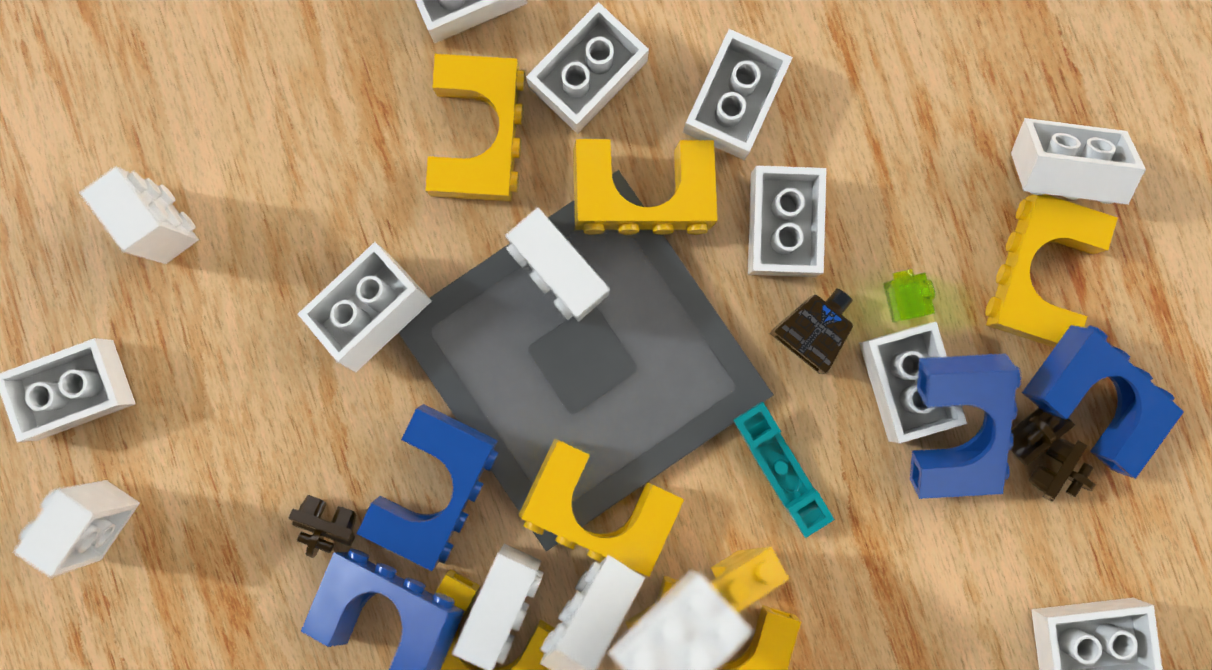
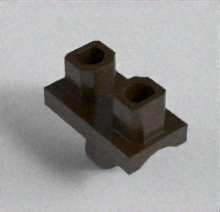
M1038 407L1011 430L1013 435V448L1011 451L1024 465H1028L1074 427L1075 424L1069 418L1066 420L1045 413Z
M1059 438L1046 452L1048 456L1063 463L1057 474L1039 464L1029 481L1039 490L1043 491V497L1050 502L1055 500L1067 479L1071 481V484L1066 493L1073 497L1077 496L1081 488L1093 491L1096 484L1088 479L1093 467L1083 463L1078 472L1073 471L1088 445L1079 440L1076 444Z
M308 495L299 510L292 509L288 519L293 521V526L313 533L309 535L300 532L297 542L308 545L306 556L314 558L319 550L331 553L334 547V543L323 540L324 537L350 547L352 546L355 539L352 531L356 519L354 511L338 506L331 522L320 519L326 502Z

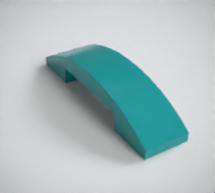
M764 402L758 403L734 418L733 421L751 454L803 536L807 538L834 521L835 519L818 491L812 486L781 435L780 428Z

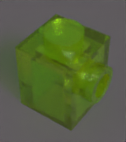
M913 269L893 273V280L883 283L892 323L935 313L932 302L935 299V290L930 279L927 280L926 273L914 275Z

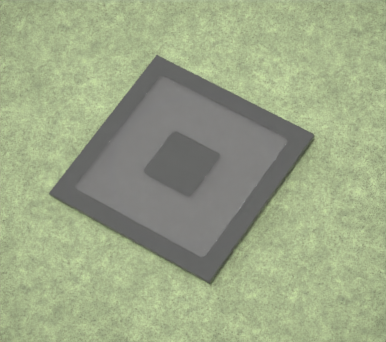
M618 170L613 173V182L620 195L630 203L644 207L621 172ZM573 200L548 217V219L610 289L609 296L579 322L574 317L567 320L553 303L557 297L551 290L544 294L530 277V274L533 272L531 267L527 264L522 268L506 249L510 245L508 244L431 296L432 302L411 320L399 334L456 419L498 440L494 450L499 452L491 471L519 512L554 438L590 455L572 495L573 515L580 527H583L733 424L734 418L758 403L765 402L771 398L773 393L664 235L654 234L653 230H639V233L631 235L619 234L618 230H605L604 233L597 235L585 234L584 230H575ZM544 530L543 535L533 532L545 551L558 544L555 541L557 535L547 530Z

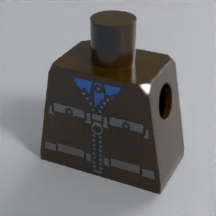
M838 288L835 289L826 302L815 294L804 301L769 334L817 373L826 374L853 328V324L842 315L853 300L848 294Z

